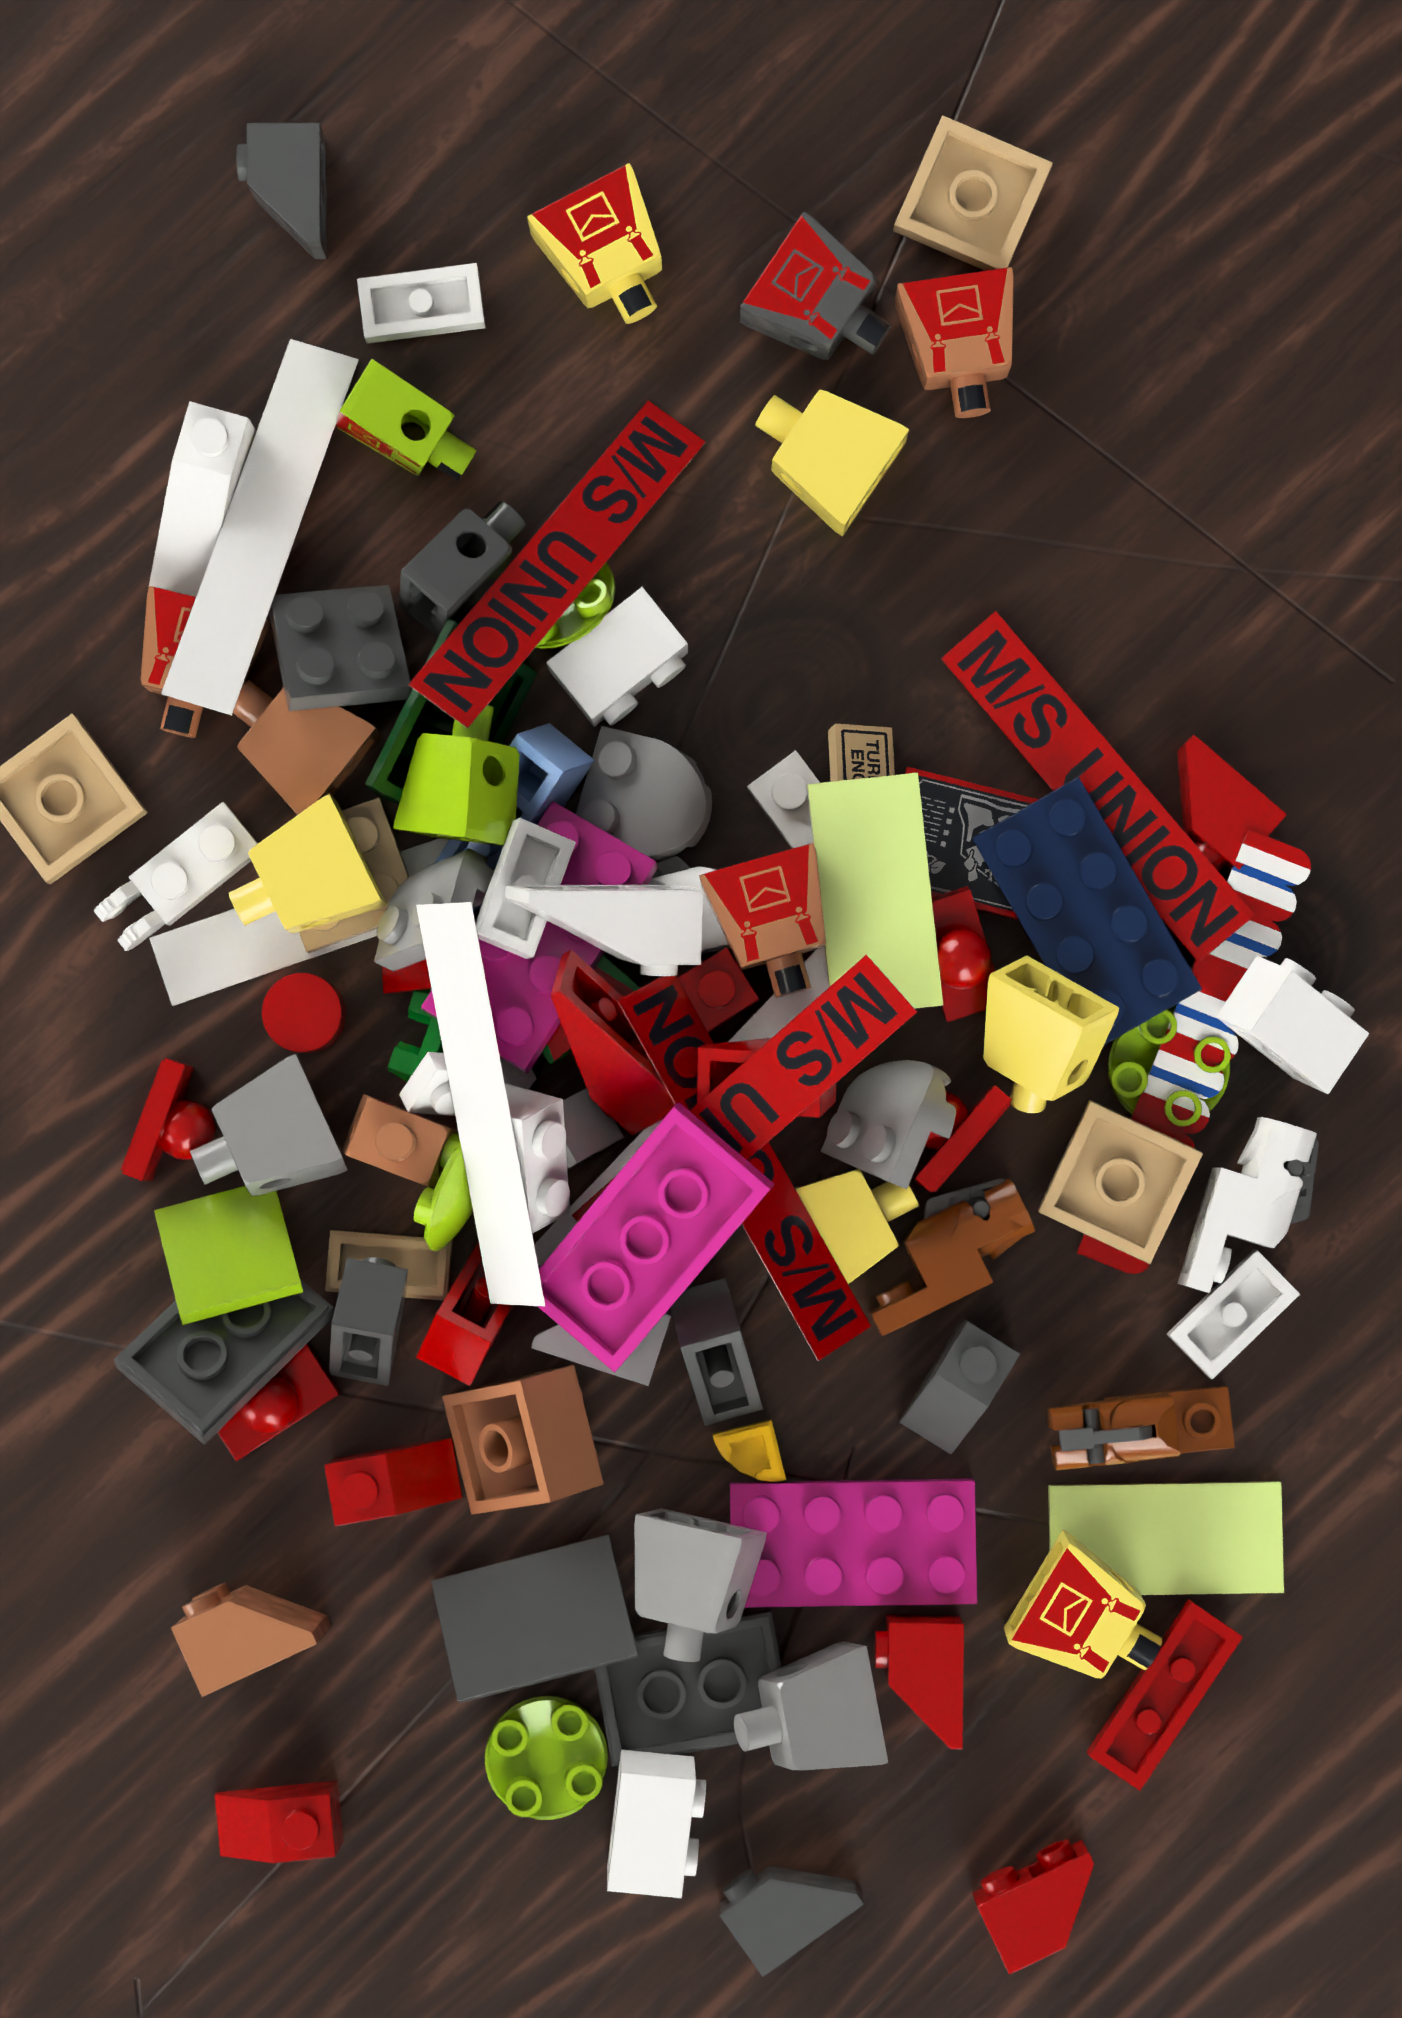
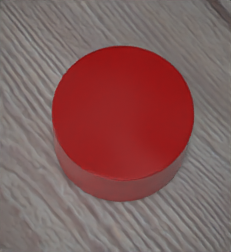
M294 973L281 978L268 990L262 1005V1021L266 1032L276 1044L290 1051L311 1054L325 1050L339 1038L346 1022V1007L340 992L327 980L309 973Z

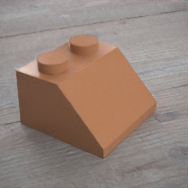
M574 1365L538 1371L442 1396L471 1515L551 1503L604 1484L583 1402V1394Z
M223 1583L193 1597V1601L182 1606L185 1616L173 1625L171 1629L198 1690L203 1697L316 1645L332 1625L327 1615L248 1585L230 1592L227 1584Z

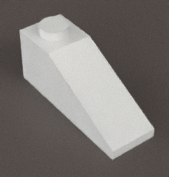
M189 401L172 459L149 586L194 597L197 596L257 432L249 418Z
M505 885L506 899L618 959L641 965L640 974L676 976L678 975V965H701L703 890L681 885Z

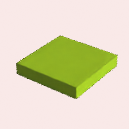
M242 1186L154 1210L183 1325L303 1292L277 1191L251 1196L247 1187Z

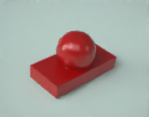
M968 886L932 897L943 997L941 1010L947 1022L986 1010L989 975L995 972L991 950L986 942L974 899Z
M165 1058L161 1060L122 1164V1174L140 1181H153L163 1151L175 1159L191 1160L193 1159L190 1153L191 1150L214 1141L216 1125L214 1117L207 1107L197 1101L183 1100L195 1067Z
M996 1085L991 1086L969 1112L958 1096L945 1091L946 1101L956 1109L952 1133L948 1139L930 1132L925 1147L935 1151L912 1177L927 1192H936L1012 1104L1010 1103L1012 1099Z
M308 1342L217 1433L237 1462L341 1394V1392Z

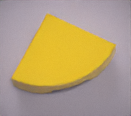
M772 1419L712 1433L714 1442L722 1457L739 1472L761 1481L778 1482L786 1480Z

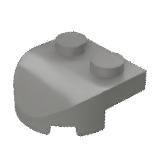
M601 726L592 756L595 761L588 770L576 815L650 857L657 863L677 855L686 847H694L704 835L712 812L711 789L705 784L704 778L696 765L697 763L688 755L661 740Z
M469 848L431 864L406 879L394 892L387 910L378 923L377 937L379 943L374 962L392 971H396L425 960L426 955L416 905L472 902V908L482 905L494 870L486 865L489 858Z
M911 1060L887 1062L868 1069L859 1075L847 1088L837 1113L829 1123L827 1137L821 1152L889 1183L907 1189L930 1132L948 1139L952 1133L956 1109L946 1101L945 1086L951 1082L950 1078L937 1067Z

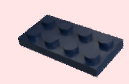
M1079 777L972 838L1044 965L1119 1007L1118 1016L1104 1045L1202 990Z

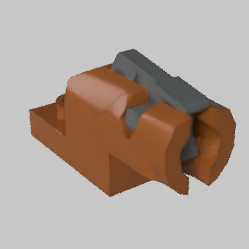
M997 1178L927 1199L924 1219L918 1221L903 1240V1244L923 1285L913 1290L908 1280L876 1296L880 1306L869 1311L882 1336L994 1283L982 1258L989 1255L993 1261L1017 1241L1035 1232L1029 1213L1010 1179Z
M1225 1385L1105 1397L1104 1401L1048 1408L1047 1411L1048 1428H1052L1053 1431H1059L1060 1445L1050 1446L1055 1470L1124 1464L1179 1457L1181 1453L1235 1448L1228 1386Z

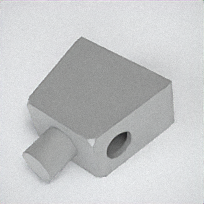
M296 1054L287 1057L217 1103L212 1108V1111L223 1137L190 1151L204 1184L239 1170L251 1196L274 1192L348 1171Z
M663 1508L636 1514L634 1523L635 1610L641 1617L668 1623L663 1653L665 1657L683 1662L700 1661L704 1632L719 1633L738 1625L763 1551L767 1532Z
M844 1641L835 1643L763 1675L758 1681L762 1708L736 1714L734 1717L736 1738L743 1751L746 1752L769 1746L774 1764L790 1770L874 1766L888 1763L869 1655L865 1645Z

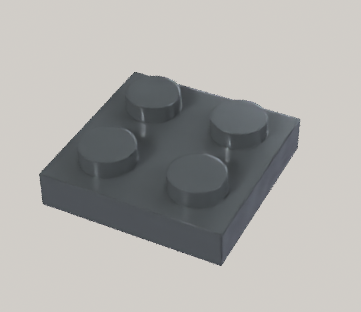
M389 585L279 594L274 596L269 610V617L288 711L408 699L411 693V687L408 684L411 681Z

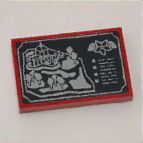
M906 767L905 774L918 773L931 897L968 886L977 911L1019 921L972 838L1039 799Z

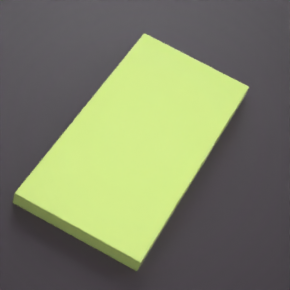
M918 773L808 784L812 835L817 855L826 938L825 955L829 987L867 954L915 1009L943 1006Z
M1280 1481L1048 1485L1049 1549L1051 1550L1061 1531L1065 1530L1137 1589L1141 1595L1284 1593L1282 1486Z

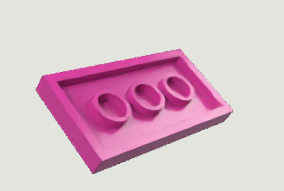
M554 801L551 802L537 824L576 842L560 885H648L658 869L655 860ZM549 921L546 922L533 958L525 959L478 939L500 1058L527 1074L561 1023L551 999V992L562 954L572 949L594 970L605 951ZM431 990L421 1008L425 1013L437 1019Z
M681 1103L676 1104L539 1268L545 1306L538 1307L615 1373L775 1184Z
M973 1478L730 1482V1524L767 1532L763 1551L744 1608L977 1604L975 1480Z

